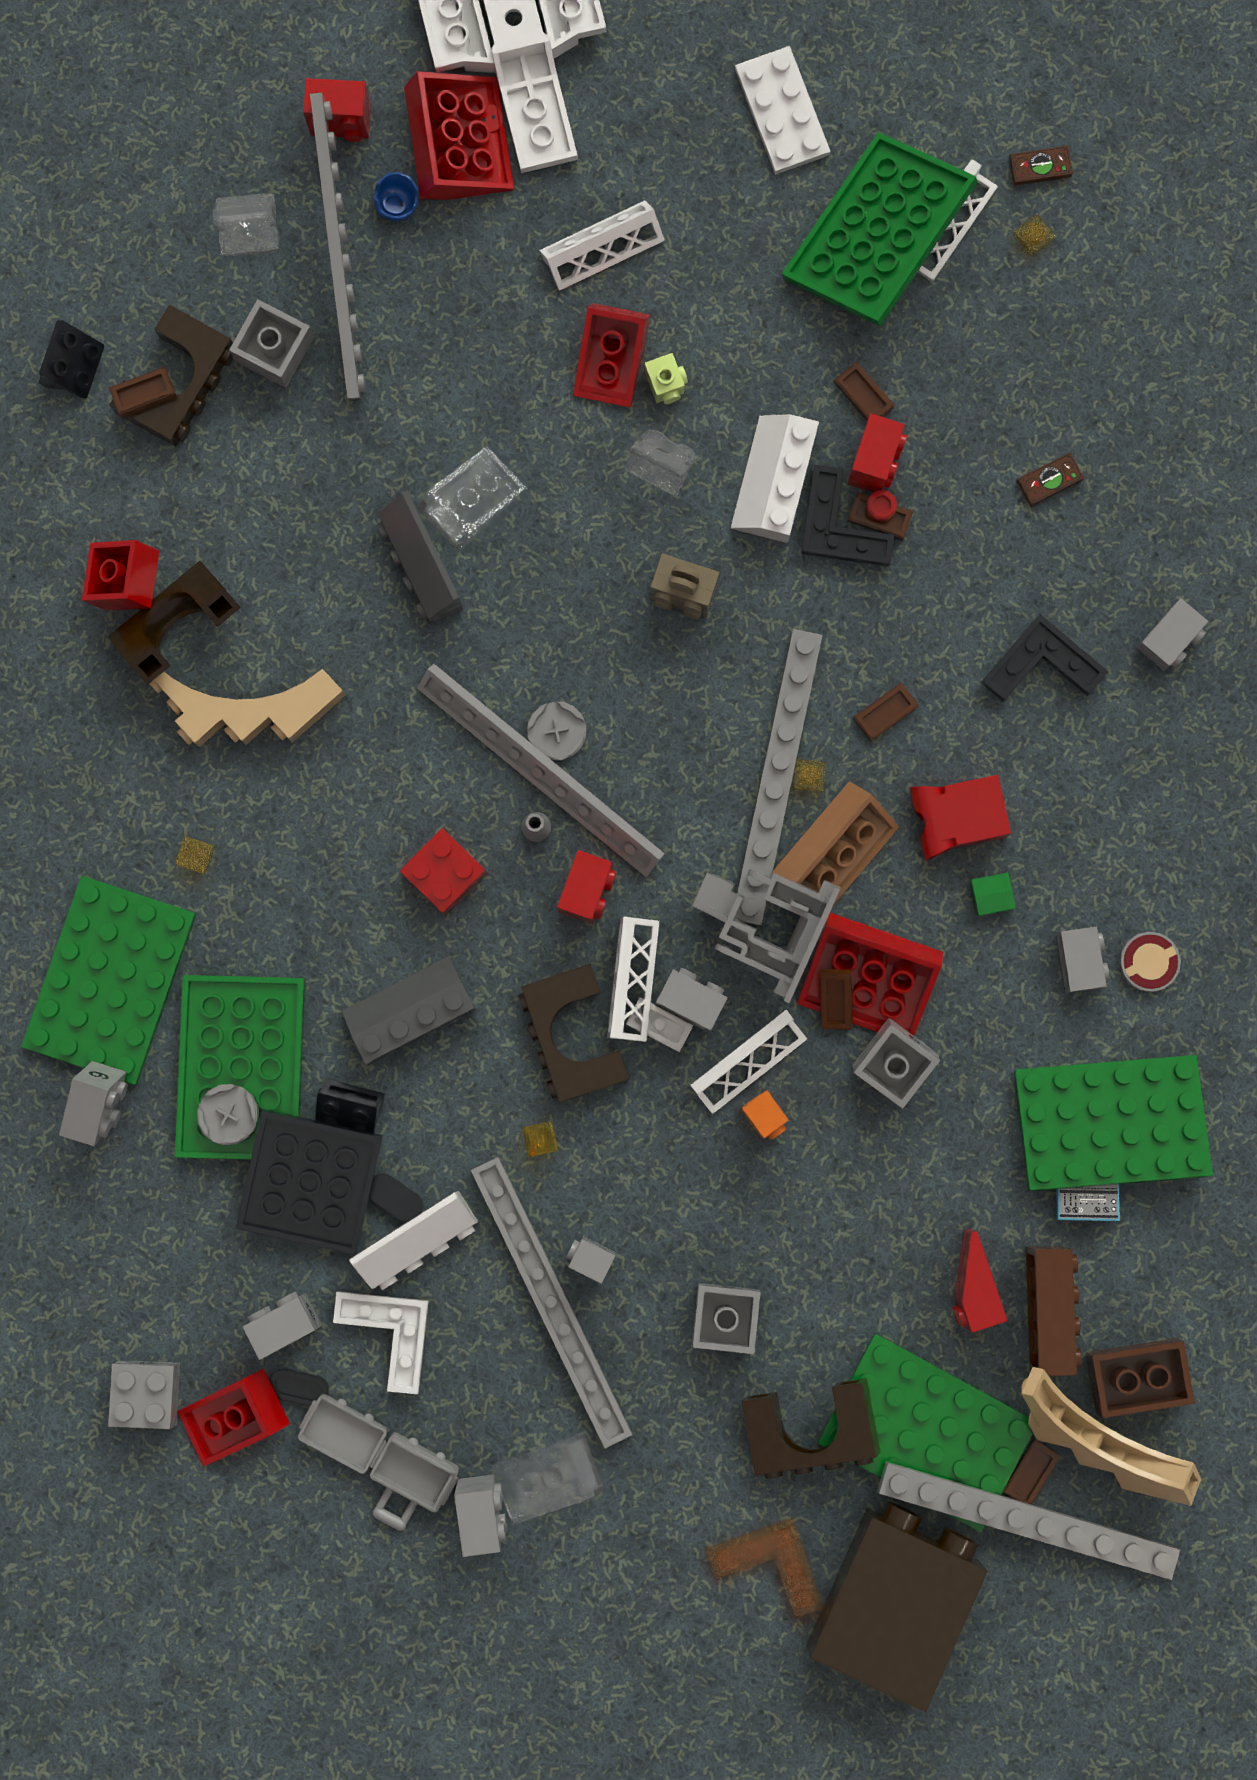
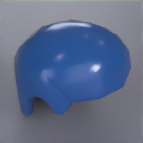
M394 172L386 174L378 181L374 191V206L378 214L383 219L392 222L408 219L417 207L419 192L417 185L410 176L403 173Z

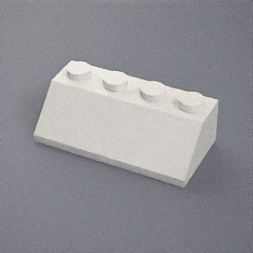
M791 414L759 416L730 529L788 543L819 424L818 421Z
M457 1191L360 1252L349 1261L371 1289L379 1285L384 1290L398 1281L395 1275L403 1269L409 1274L424 1264L421 1258L431 1252L435 1257L449 1248L447 1241L457 1236L459 1240H462L473 1233L475 1229L472 1225L478 1221L461 1193Z

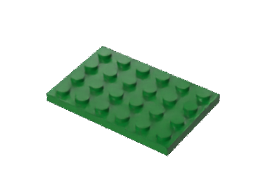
M878 132L782 272L783 279L881 327L977 185L976 176Z
M81 875L21 1047L83 1068L91 1061L120 1069L126 1071L125 1082L137 1085L196 913Z
M183 975L175 1157L251 1159L263 1109L300 1117L305 978ZM233 1084L245 1088L254 1096L259 1107V1120L255 1131L248 1139L238 1144L222 1145L213 1142L203 1134L198 1125L197 1110L201 1100L209 1090L219 1085Z
M1197 1055L1015 1069V1086L1028 1192L1213 1176Z
M874 1333L849 1380L867 1378L881 1451L876 1458H873V1463L860 1465V1467L881 1478L885 1462L887 1461L1001 1495L1033 1434L1028 1424L1029 1417ZM836 1408L817 1441L818 1444L824 1447L830 1445L837 1434L838 1419ZM950 1515L981 1533L985 1527L983 1524Z

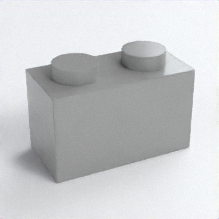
M1180 598L1140 643L1137 649L1163 671L1170 665L1176 668L1186 657L1187 654L1183 650L1189 643L1195 646L1205 635L1206 632L1202 628L1208 623V620Z
M1097 927L1057 933L1056 937L1065 993L1107 987L1106 981H1109L1110 978L1107 963H1103L1101 951L1105 949L1103 935L1098 933Z
M583 1236L581 1242L574 1240L566 1258L571 1260L569 1268L602 1284L616 1252Z

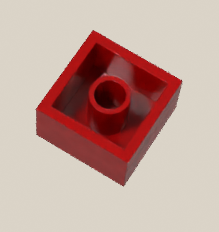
M306 78L303 113L311 136H315L310 94L322 93L325 101L331 102L333 120H328L329 132H334L335 137H344L349 142H359L361 138L369 139L371 102L365 81Z
M870 413L847 485L873 493L883 490L884 487L890 488L898 463L893 462V459L899 460L907 435L902 434L905 424Z
M137 540L90 543L82 601L104 610L150 609L152 606L159 550Z
M443 828L400 870L445 916L487 874L486 870Z
M578 850L557 906L559 913L590 924L594 923L595 918L601 920L606 906V900L602 899L605 890L611 891L617 875L616 871L613 870V862Z

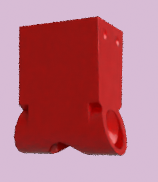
M998 775L943 787L915 786L909 788L914 812L923 823L925 822L923 833L920 837L925 861L950 849L1003 839L1011 834Z

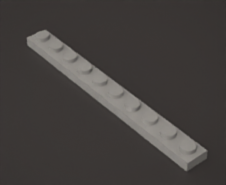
M322 93L310 94L347 399L350 401L362 400L361 392H366L364 374H359L357 364L362 362V352L360 344H355L354 333L359 332L356 314H351L350 302H355L353 284L347 283L346 272H351V262L349 254H344L343 242L348 241L345 223L340 224L339 212L344 211L342 193H336L335 181H340L338 162L333 163L331 151L336 150L334 132H329L328 120H333L331 102L325 101Z
M797 629L792 631L737 894L744 896V899L735 919L743 923L757 926L762 925L767 901L764 897L769 885L747 874L749 869L772 877L822 639L820 634Z
M433 664L427 669L417 687L418 690L641 874L647 877L665 853L438 666Z
M497 1157L472 1169L471 1172L604 1448L631 1436L630 1427L500 1158Z
M887 1461L885 1462L877 1489L879 1494L1170 1580L1173 1578L1180 1549L1174 1546Z

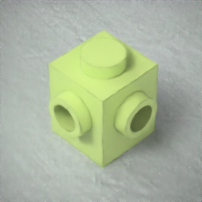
M673 353L645 362L644 371L656 403L663 401L664 404H670L681 398L680 395L684 394V384L688 383L683 366H677Z

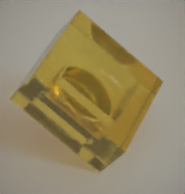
M1038 213L1013 232V235L1030 257L1055 238V235Z
M796 759L793 790L823 793L826 762Z
M184 836L175 865L205 875L215 846Z
M552 1121L522 1127L528 1157L558 1151Z

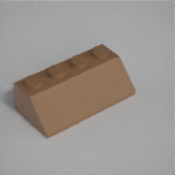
M849 781L772 873L775 872L816 892L820 891L824 880L837 885L841 889L835 900L836 903L898 830L899 826L872 794Z

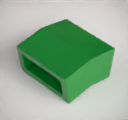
M1008 872L971 879L970 889L976 915L980 916L1016 909Z

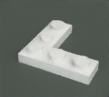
M337 1291L333 1323L394 1329L387 1391L409 1394L419 1393L429 1301Z

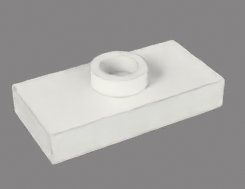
M640 997L636 1005H638L644 999ZM650 1003L647 1036L680 1052L693 1025ZM643 1005L639 1009H637L641 1016L643 1011ZM632 1013L626 1025L640 1032L641 1021Z

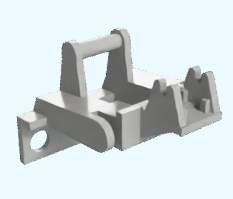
M749 869L747 875L769 885L764 897L765 900L800 915L787 947H778L755 936L756 928L735 919L744 899V896L732 891L735 884L718 875L707 873L692 906L725 922L719 938L742 948L741 952L729 945L717 942L715 949L780 979L774 993L785 997L784 1001L790 1003L841 887L824 880L820 891L816 892L775 872L772 877Z

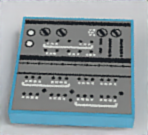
M1119 1185L1057 1189V1220L1120 1221Z

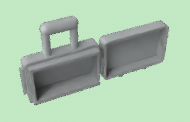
M321 1394L317 1401L314 1400L299 1426L301 1431L298 1439L361 1474L365 1473L369 1466L373 1468L370 1478L386 1487L377 1506L373 1510V1516L396 1530L402 1531L406 1528V1524L417 1504L431 1512H437L441 1505L444 1506L458 1480L457 1474L459 1471V1467L456 1464L445 1459L444 1453L438 1452L435 1454L419 1445L416 1438L408 1439L396 1432L392 1433L386 1442L384 1438L387 1434V1428L374 1421L373 1415H363L346 1406L347 1403L344 1399L337 1401L326 1394ZM393 1491L411 1500L402 1518L384 1509Z

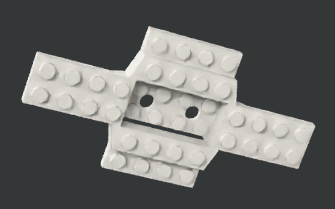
M418 0L436 73L463 66L465 71L496 73L521 173L578 160L554 58L578 45V39L606 32V24L600 1L537 0L545 29L544 33L535 0H483L494 41L491 49L479 0ZM518 12L522 16L521 23L516 26L507 24L505 21L507 14Z

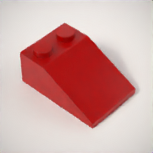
M595 303L587 307L573 396L631 407L646 344L650 314Z
M966 1229L963 1230L954 1296L957 1306L952 1307V1311L957 1324L973 1333L1006 1322L1007 1318L978 1232Z
M264 1368L177 1411L203 1467L269 1437L290 1424Z

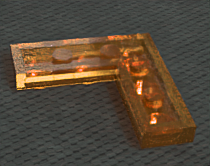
M793 1517L706 1547L716 1579L775 1559L794 1617L798 1618L824 1608Z

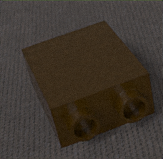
M888 1501L882 1515L868 1508L866 1509L806 1646L810 1658L926 1712L988 1571L979 1560L973 1558L979 1546L977 1542L948 1528H944L939 1541L932 1539L917 1531L922 1519L921 1516Z

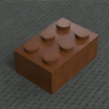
M1172 1338L1085 1352L1095 1411L1102 1418L1195 1404L1185 1344L1180 1339Z

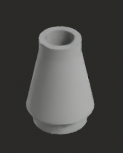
M530 813L522 821V833L530 841H542L551 832V822L543 813ZM533 820L541 822L539 828L533 829L530 827Z

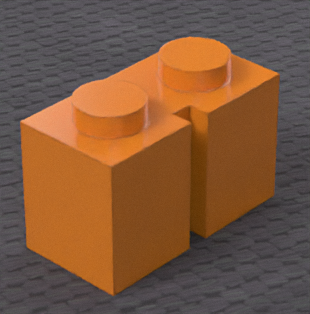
M767 1090L740 1108L760 1138L764 1139L768 1136L770 1140H773L786 1130L783 1124L789 1120Z

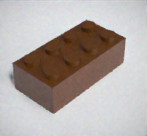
M1026 1247L1030 1370H1032V1367L1044 1369L1048 1376L1077 1375V1367H1081L1082 1361L1080 1348H1076V1336H1080L1079 1317H1075L1074 1304H1079L1078 1286H1074L1073 1273L1078 1272V1258L1076 1254H1073V1249L1068 1247Z

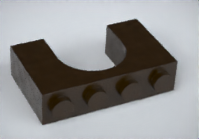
M169 305L154 330L160 339L192 357L194 361L193 379L183 392L176 395L177 397L123 418L176 447L179 440L183 442L187 438L191 429L189 424L194 415L198 417L202 413L206 403L204 398L209 390L214 391L220 382L219 373L224 365L229 366L233 361L229 351L233 342L231 338ZM112 399L109 406L114 411V413L119 415L114 400Z
M198 561L152 599L150 609H140L112 632L108 638L131 668L148 685L170 667V664L160 653L159 647L164 634L174 623L189 614L202 612L207 614L218 627L241 607L205 565Z
M591 964L521 986L523 994L518 995L523 1012L530 1011L533 1022L528 1023V1027L533 1041L539 1039L542 1051L537 1052L542 1069H549L552 1080L547 1081V1085L552 1099L558 1097L561 1103L629 1080L620 1050L588 1061H574L560 1054L552 1040V1024L561 1009L571 1003L601 994Z
M867 1378L838 1382L832 1386L838 1430L833 1442L819 1449L802 1447L788 1436L783 1425L777 1392L748 1396L743 1399L742 1407L755 1475L764 1474L765 1479L783 1476V1471L794 1470L795 1474H805L812 1472L813 1467L824 1465L825 1470H833L843 1467L844 1462L854 1461L856 1466L873 1463V1458H876L881 1451Z

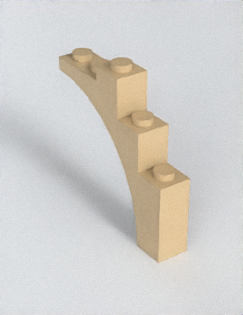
M323 669L304 683L287 691L257 699L235 700L210 696L188 688L170 677L166 672H163L149 683L158 694L163 690L170 697L166 703L177 715L183 712L175 720L181 727L177 733L188 745L194 742L199 747L225 724L228 726L224 731L235 743L241 740L247 745L271 722L275 724L270 728L282 741L288 737L293 743L346 696L343 690Z
M1032 1367L1028 1378L1023 1381L1021 1394L1031 1410L1028 1424L1037 1440L1071 1448L1080 1465L1113 1472L1122 1489L1189 1506L1192 1505L1201 1482V1477L1193 1462L1175 1458L1145 1447L1104 1426L1070 1401L1056 1387L1044 1369Z

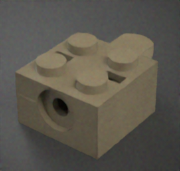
M662 553L651 584L650 600L655 601L654 605L664 610H671L672 607L683 610L682 614L692 619L699 620L700 616L707 618L718 585L720 572Z

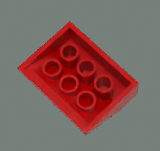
M417 71L404 86L420 199L452 200L512 191L514 185L504 119L502 125L500 123L499 109L502 112L497 77ZM487 104L496 106L499 123L497 132L490 133L488 126L484 122L474 120L485 111Z
M830 913L817 943L797 1004L821 1012V969L851 970L853 1024L878 1032L886 1020L890 1018L914 1036L942 967L943 952Z

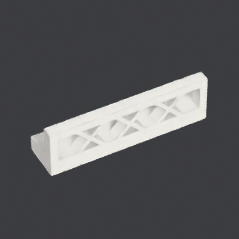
M972 159L964 171L975 175L978 183L987 188L988 191L983 198L971 200L970 195L968 196L967 201L964 202L962 207L968 206L970 217L967 221L955 223L953 219L946 230L952 229L954 240L950 245L938 247L937 242L931 253L936 254L937 265L931 272L923 266L918 270L917 273L931 282L934 281L998 188L996 184L979 174L981 165ZM978 204L976 209L973 211L972 205ZM962 227L957 235L956 228ZM941 251H946V252L944 253V255L942 256V258H941L940 252H941Z
M642 201L541 249L540 253L544 262L549 266L556 286L560 291L665 241L654 209L646 201ZM651 223L655 235L646 240L636 238L640 228ZM619 237L628 239L623 251L617 253L610 250L615 239ZM594 249L602 252L598 263L593 265L584 263L588 252ZM567 262L575 264L572 275L561 280L557 267Z
M631 917L620 918L607 1038L643 1042L647 1040L659 921ZM635 925L652 927L651 938L642 947L633 937ZM634 944L638 950L632 954V945ZM648 945H650V947H649V956H648L647 953L643 950V949H645ZM638 953H641L648 962L647 970L640 976H637L630 967L631 959ZM629 973L635 979L630 984H628ZM646 975V983L644 985L640 979ZM635 983H638L645 992L644 1000L634 1007L627 998V991ZM627 1004L631 1010L625 1014ZM643 1005V1011L641 1016L637 1009H639ZM632 1013L641 1021L640 1035L623 1033L624 1020Z
M787 1010L690 1085L712 1114L807 1040L793 1022L794 1019ZM786 1025L791 1027V1030L798 1039L790 1046L776 1045L778 1031ZM773 1036V1044L764 1043ZM759 1046L772 1048L771 1061L765 1065L753 1063L754 1050ZM776 1048L784 1049L775 1057ZM750 1054L749 1063L740 1062ZM735 1065L749 1066L747 1080L743 1083L729 1082L730 1069ZM752 1067H759L760 1069L751 1076ZM726 1073V1080H725V1082H724V1081H716L717 1079H719L721 1076H723V1075ZM712 1083L725 1085L724 1097L713 1106L702 1091ZM728 1085L737 1086L733 1091H731L727 1095Z

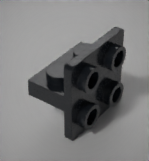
M57 320L39 371L40 379L38 383L46 388L65 389L80 398L86 399L104 350V344L67 322Z
M326 1079L323 1088H320L317 1093L315 1120L375 1133L385 1093Z

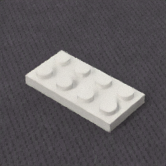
M790 46L735 65V72L775 175L830 155L829 146Z

